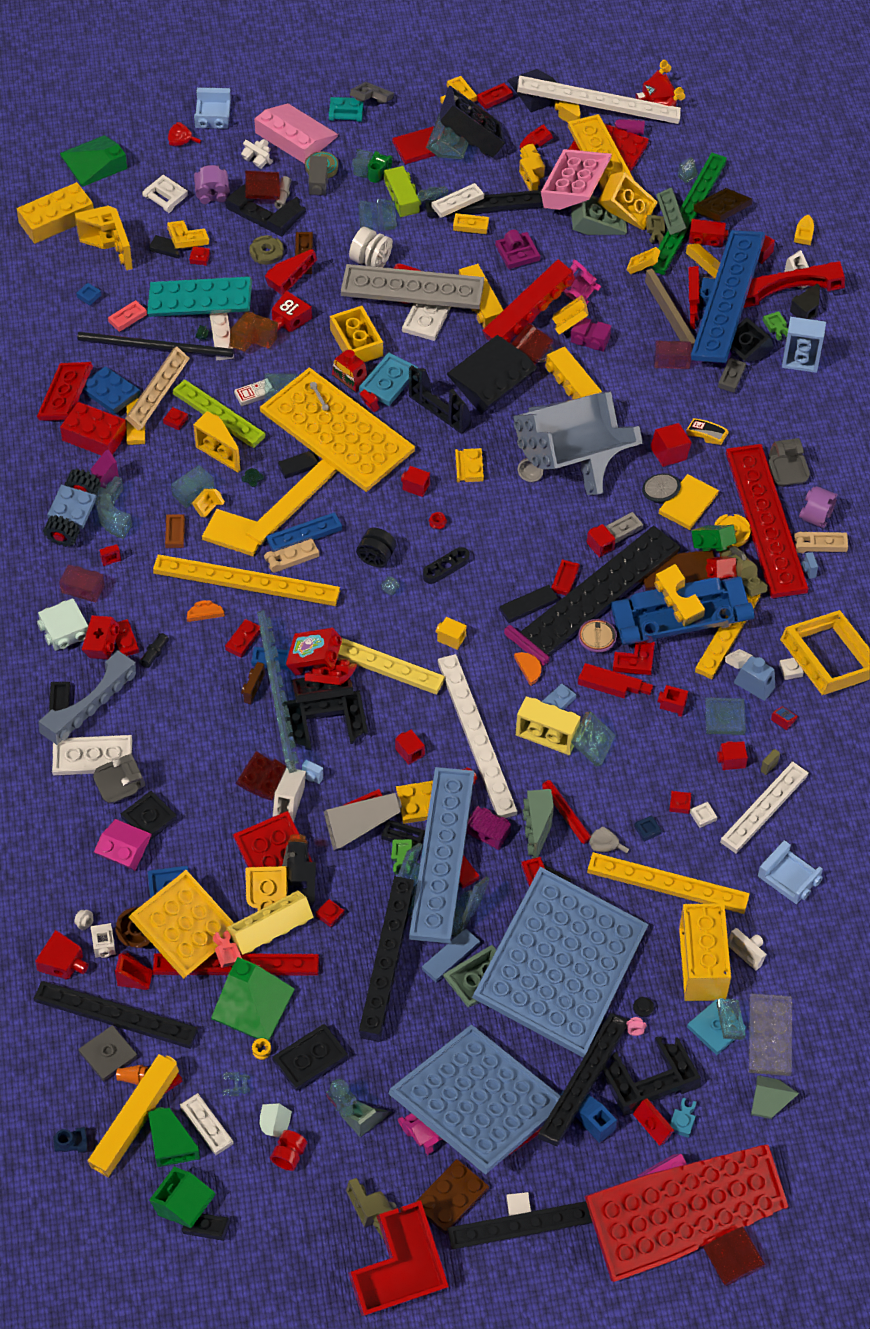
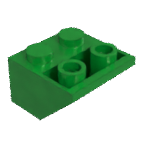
M173 1167L149 1201L158 1216L192 1228L216 1194L192 1173Z

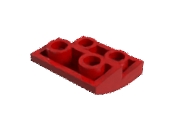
M339 659L336 661L334 669H329L326 664L314 665L312 671L305 673V681L341 685L350 678L357 664L350 663V660Z

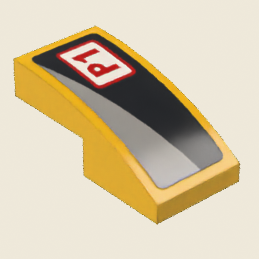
M693 418L686 430L688 436L702 437L705 443L722 445L729 433L726 428L696 418Z

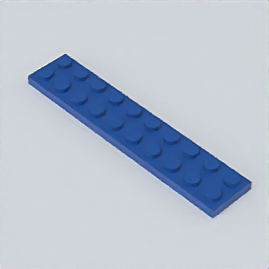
M731 230L692 349L691 360L726 363L764 243L765 232Z

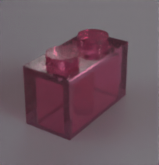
M656 341L654 368L690 369L691 342Z
M72 565L67 566L59 581L61 593L95 603L105 586L103 574Z

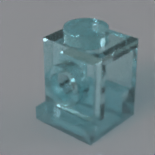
M356 150V158L352 161L353 174L355 176L368 177V163L373 157V152Z

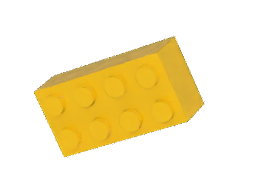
M76 182L16 209L19 224L33 243L36 244L76 226L75 213L94 209L93 202Z

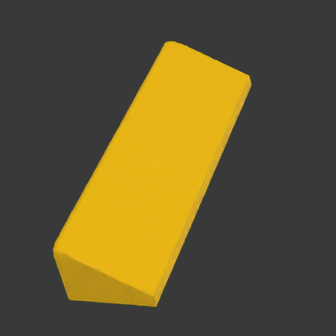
M688 244L686 254L713 278H716L720 262L700 244Z

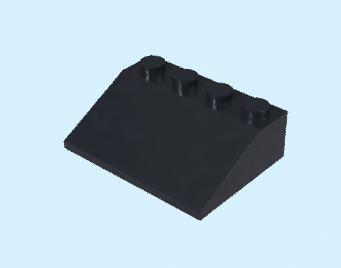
M449 86L440 111V122L445 127L453 129L457 136H463L467 139L471 146L478 147L485 156L489 155L493 158L505 144L502 123L452 86Z
M496 335L449 371L447 376L482 415L528 379L538 367L524 352L499 335Z

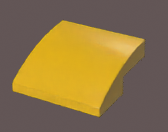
M582 295L553 314L552 319L556 323L555 330L559 335L588 316V308Z

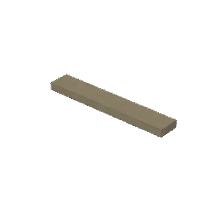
M646 270L645 283L687 353L691 355L695 343L694 336L654 270Z

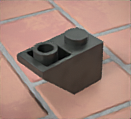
M816 284L813 287H809L799 296H795L791 301L790 312L797 318L811 320L817 316L820 285Z

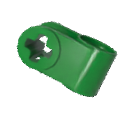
M375 151L368 163V180L373 183L380 182L384 177V170L390 169L393 157L391 155L385 156Z

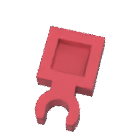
M228 930L223 933V938L219 936L218 932L213 936L214 942L219 945L215 948V952L222 968L233 966L237 957L242 958L236 942L230 943L231 936Z

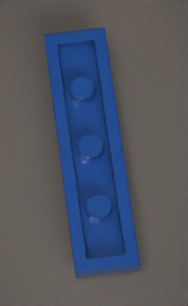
M334 512L268 535L266 539L271 550L275 552L309 539L315 540L341 531L342 525Z

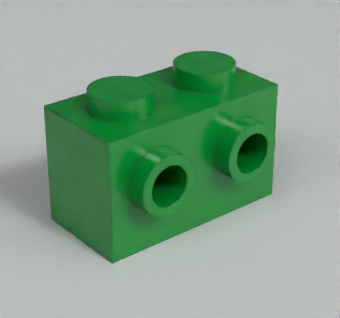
M706 525L691 530L694 548H702V551L713 550V548H716V551L726 550L727 546L736 543L734 525Z

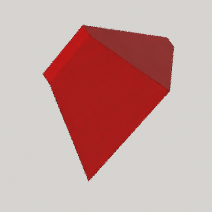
M127 950L120 953L115 970L117 986L143 990L149 989L153 970L142 965Z

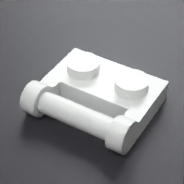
M164 175L143 191V197L153 200L168 213L188 196L186 189ZM154 192H158L159 194L167 198L169 201L166 202L165 200L154 194Z

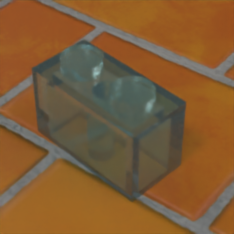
M198 465L171 484L172 496L185 508H188L204 489H215L214 478Z

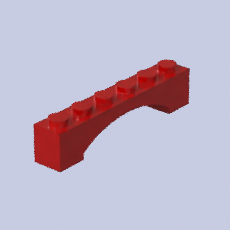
M830 262L828 264L752 278L743 308L759 305V301L766 296L791 287L819 284L820 287L826 288L827 291L845 288V276L841 262Z

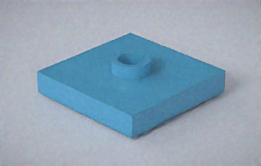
M717 999L687 1024V1028L716 1055L746 1030V1026Z

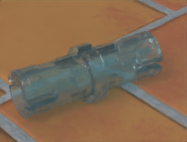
M432 186L428 189L420 190L418 198L421 201L435 200L438 197L447 196L448 189L446 186Z

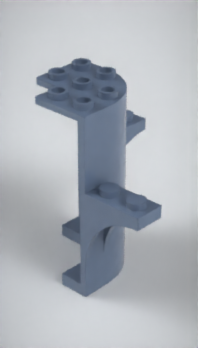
M611 391L599 392L559 403L529 407V412L513 416L518 446L523 450L528 460L534 466L541 469H556L581 462V471L583 472L584 487L587 495L603 493L605 468L617 452L643 444L639 426L618 427Z

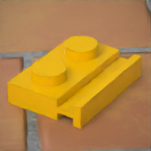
M455 449L457 482L465 480V482H482L484 480L482 449H463V451Z

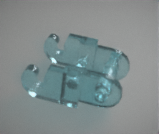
M239 1072L223 1074V1079L229 1077L235 1081V1087L233 1089H224L222 1091L223 1095L229 1093L230 1096H239V1093L246 1094L250 1092V1088L247 1087V1080L250 1079L249 1075H239ZM238 1081H243V1087H238Z

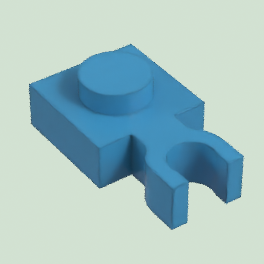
M683 1098L681 1102L682 1111L675 1109L670 1126L675 1130L673 1133L689 1138L695 1121V1116L691 1115V1113L695 1109L696 1102L693 1101L691 1107H686V1098Z

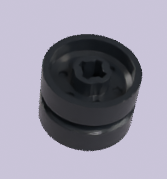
M373 527L366 530L356 549V553L366 564L381 568L387 565L397 543L390 533Z

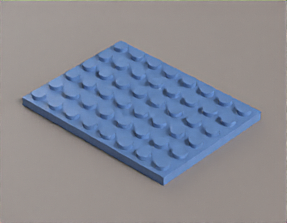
M540 867L472 998L584 1058L648 924Z

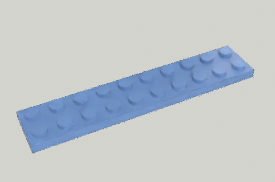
M435 767L410 927V940L451 944L474 771Z

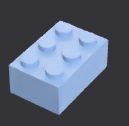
M790 317L782 368L817 373L826 322Z

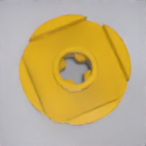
M725 514L715 521V525H734L736 543L727 547H740L749 540L750 524L744 517L734 514V516Z

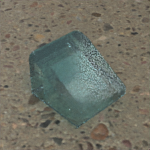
M692 157L679 165L678 177L685 183L698 176Z

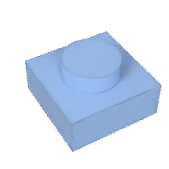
M305 760L302 770L306 771V779L320 784L323 780V767Z

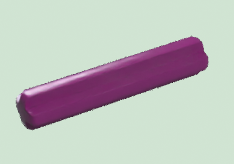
M508 625L504 629V634L525 652L535 656L541 665L544 666L549 662L550 657L512 625Z

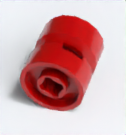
M282 1131L278 1140L279 1146H275L270 1160L284 1170L294 1171L300 1160L299 1155L303 1154L308 1144L307 1140L294 1131Z

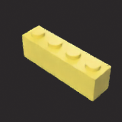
M296 891L230 925L227 929L232 942H236L239 952L243 955L254 951L256 947L262 944L270 943L272 939L279 935L287 934L296 926L306 924L308 920L314 917L306 896Z

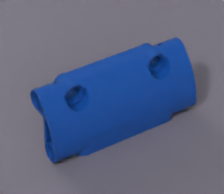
M741 576L721 581L720 578H710L685 583V587L679 589L677 594L684 598L696 594L705 608L704 617L686 627L683 626L682 622L679 623L676 620L672 607L667 606L664 600L665 596L662 592H658L657 589L636 593L630 599L611 602L614 621L623 645L643 641L652 643L658 638L718 626L727 628L733 623L754 619L753 606L751 602L748 603ZM726 615L729 616V618L723 619L720 616ZM646 630H653L654 633L649 634V633H646L645 631H646Z

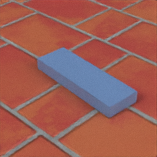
M465 928L451 941V944L448 943L422 966V970L437 983L444 973L454 968L480 945V941Z

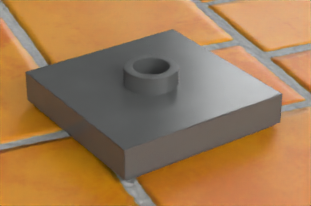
M113 1025L78 1049L81 1056L103 1082L116 1074L118 1068H124L138 1058L136 1052Z

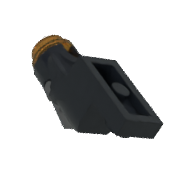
M299 834L291 835L286 846L282 866H287V880L290 886L306 887L302 888V894L306 896L309 906L313 907L315 902L316 862H309L306 836Z

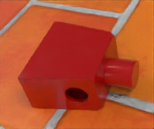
M56 930L35 960L37 971L63 979H69L74 970L84 974L89 966L87 962L82 960L81 947Z

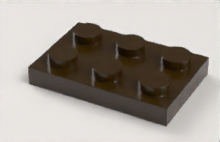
M725 188L694 204L693 211L700 213L702 216L712 218L714 221L721 222L752 205L753 198Z

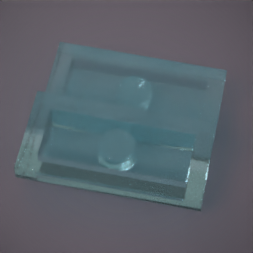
M378 198L377 203L360 200L358 205L360 228L367 227L374 231L396 228L395 201Z

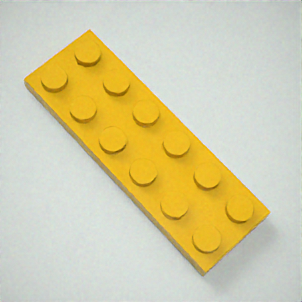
M599 114L568 122V128L580 151L608 153L612 156L598 182L602 192L611 174L625 172L633 179Z

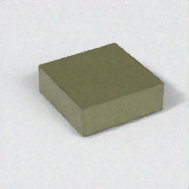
M776 749L772 750L762 761L761 772L767 775L778 764L779 751Z

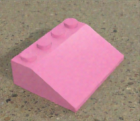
M288 103L266 109L254 119L256 134L304 164L307 157L315 152H320L338 137L337 133Z
M564 149L541 191L544 208L560 210L589 200L612 157L611 154Z

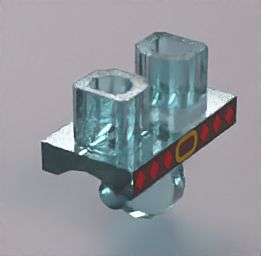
M343 1079L333 1081L330 1091H326L327 1098L334 1105V1109L340 1112L342 1118L353 1115L352 1105L357 1104L356 1097L349 1090L346 1081Z

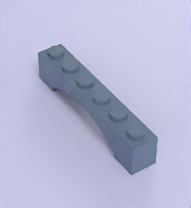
M120 651L114 653L105 662L106 672L99 685L80 702L62 710L49 711L38 721L39 732L56 745L62 740H66L75 728H79L86 718L92 716L96 709L102 704L107 703L115 692H119L127 681H131L135 677V662Z

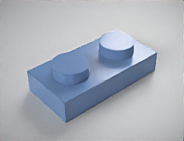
M560 684L542 702L548 705H555L559 709L564 710L576 699V694L565 685Z

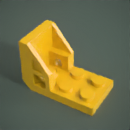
M104 206L75 213L80 242L101 249L115 247L116 252L120 253L118 254L120 264H124L126 271L133 269L130 245L116 208Z

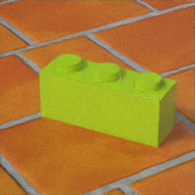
M404 166L384 170V183L399 216L404 217L419 213V206L422 204L421 198L416 194L414 183L411 184L409 172H406Z

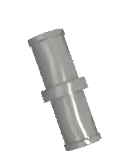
M287 176L281 177L280 186L276 191L277 198L274 206L277 209L285 205L286 199L290 194L291 179Z

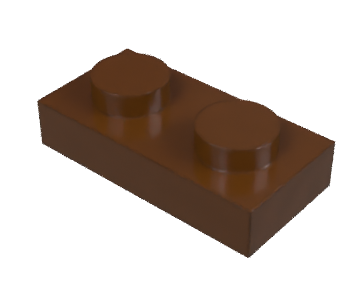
M257 662L255 667L251 668L249 672V680L247 683H244L241 691L244 703L251 705L265 676V665L263 663Z

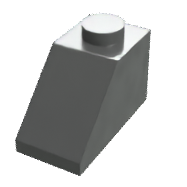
M310 156L309 194L326 195L328 184L327 157Z

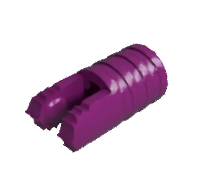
M618 119L614 127L637 135H644L645 120Z

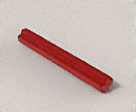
M551 780L544 782L542 788L551 789L553 804L582 844L589 842L590 834Z

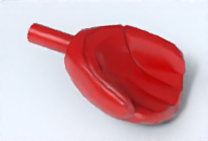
M180 122L174 124L168 133L170 146H182L188 143L189 140L200 144L201 140L191 136L192 132Z

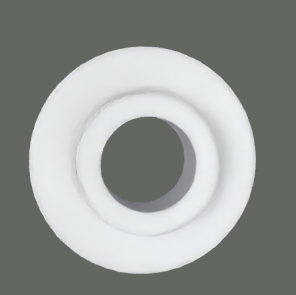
M80 910L74 920L77 927L81 930L90 927L93 923V913L89 910Z

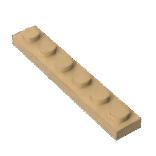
M178 347L171 351L125 418L138 431L143 428L190 359Z

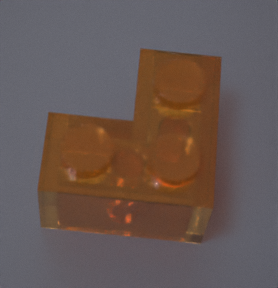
M245 312L230 329L229 346L244 352L252 343L270 348L277 340L278 322L252 312Z

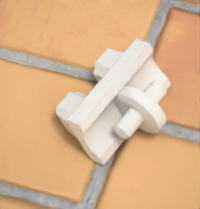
M248 140L244 141L243 145L245 148L241 155L245 160L250 161L253 156H256L253 163L260 169L266 163L271 165L273 162L269 158L268 152H270V148L268 147L269 143L267 140L256 141L255 145Z

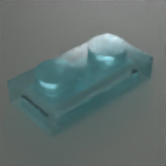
M719 998L716 1005L723 1039L743 1040L746 1034L739 1001L737 999Z

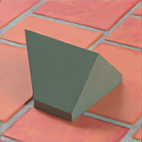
M757 1075L751 1115L772 1119L799 1093L779 1079Z
M356 1100L339 1112L340 1116L359 1137L363 1136L392 1113L391 1111L367 1106Z

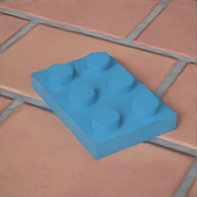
M388 352L359 386V391L362 392L365 389L369 393L372 392L376 395L378 401L390 406L408 385L409 367L413 364Z

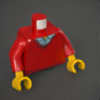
M662 60L660 62L661 69L657 70L652 77L643 83L642 92L636 93V99L676 107L677 100L685 99L684 90L681 87L674 90L667 75L663 74L664 72H670L671 66L666 60Z

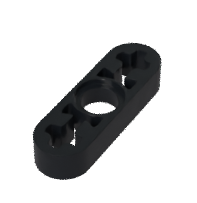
M458 547L427 565L423 569V580L428 584H434L462 568L469 562V550L464 547ZM443 563H450L451 567L443 568L441 565Z

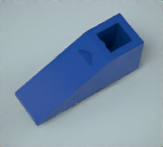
M588 1094L575 1117L600 1143L615 1131L617 1119L603 1104Z

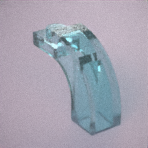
M115 476L107 484L106 489L99 488L96 494V508L98 519L103 528L110 534L124 539L132 527L130 514L122 512L113 506L123 491L122 478Z

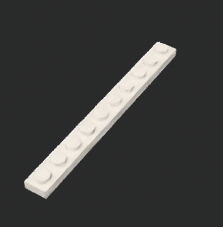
M519 76L517 92L670 123L678 124L680 121L681 108L666 106Z
M456 654L439 658V668L442 675L445 676L444 681L496 816L504 818L517 815V809Z

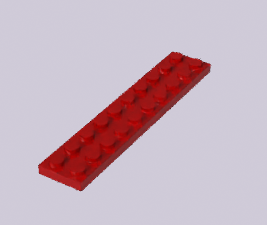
M762 444L726 449V457L746 520L750 524V533L771 598L808 593L807 582Z

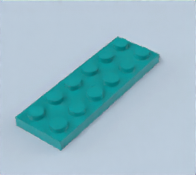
M232 277L150 282L147 314L149 317L248 312L250 311L252 278Z

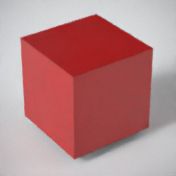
M676 423L655 429L650 448L662 467L685 461L692 442L681 425Z

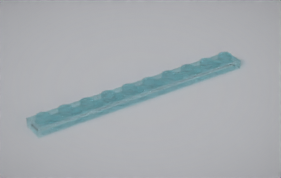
M263 610L257 612L284 759L289 773L297 772L296 763H299L296 751L293 752V748L296 745L294 737L290 736V732H293L290 720L287 721V717H290L287 705L284 706L287 698L285 691L281 690V687H284L282 676L278 674V672H281L279 660L276 661L275 659L279 656L276 646H273V643L276 642L273 631L270 632V628H273L271 618L267 617Z

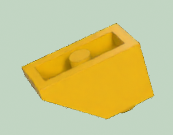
M561 100L554 101L555 110H558L559 118L567 123L580 119L579 104Z

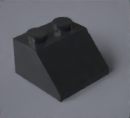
M746 317L738 324L731 350L745 362L761 360L774 348L771 337Z

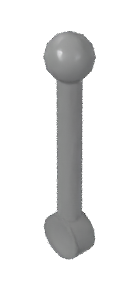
M311 382L310 388L315 391L322 404V410L327 411L329 406L322 399L317 389V383Z

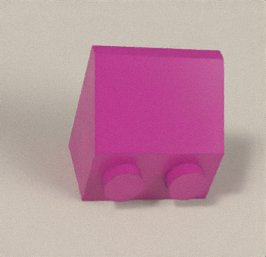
M115 819L102 833L94 853L136 871L152 834Z

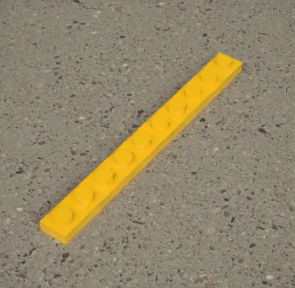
M157 555L153 567V574L336 606L340 593V587L164 555Z

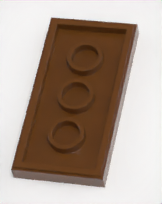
M713 551L676 554L644 579L645 591L655 590L656 574L674 564L677 565L683 574L685 583L710 579V577H707L706 565L707 558H714Z

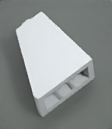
M286 768L275 791L273 817L288 811L294 822L305 787L306 771Z

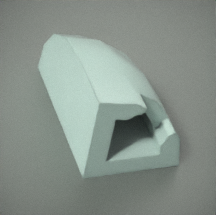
M263 1104L260 1114L261 1130L268 1136L280 1137L282 1131L287 1130L292 1111L281 1104Z

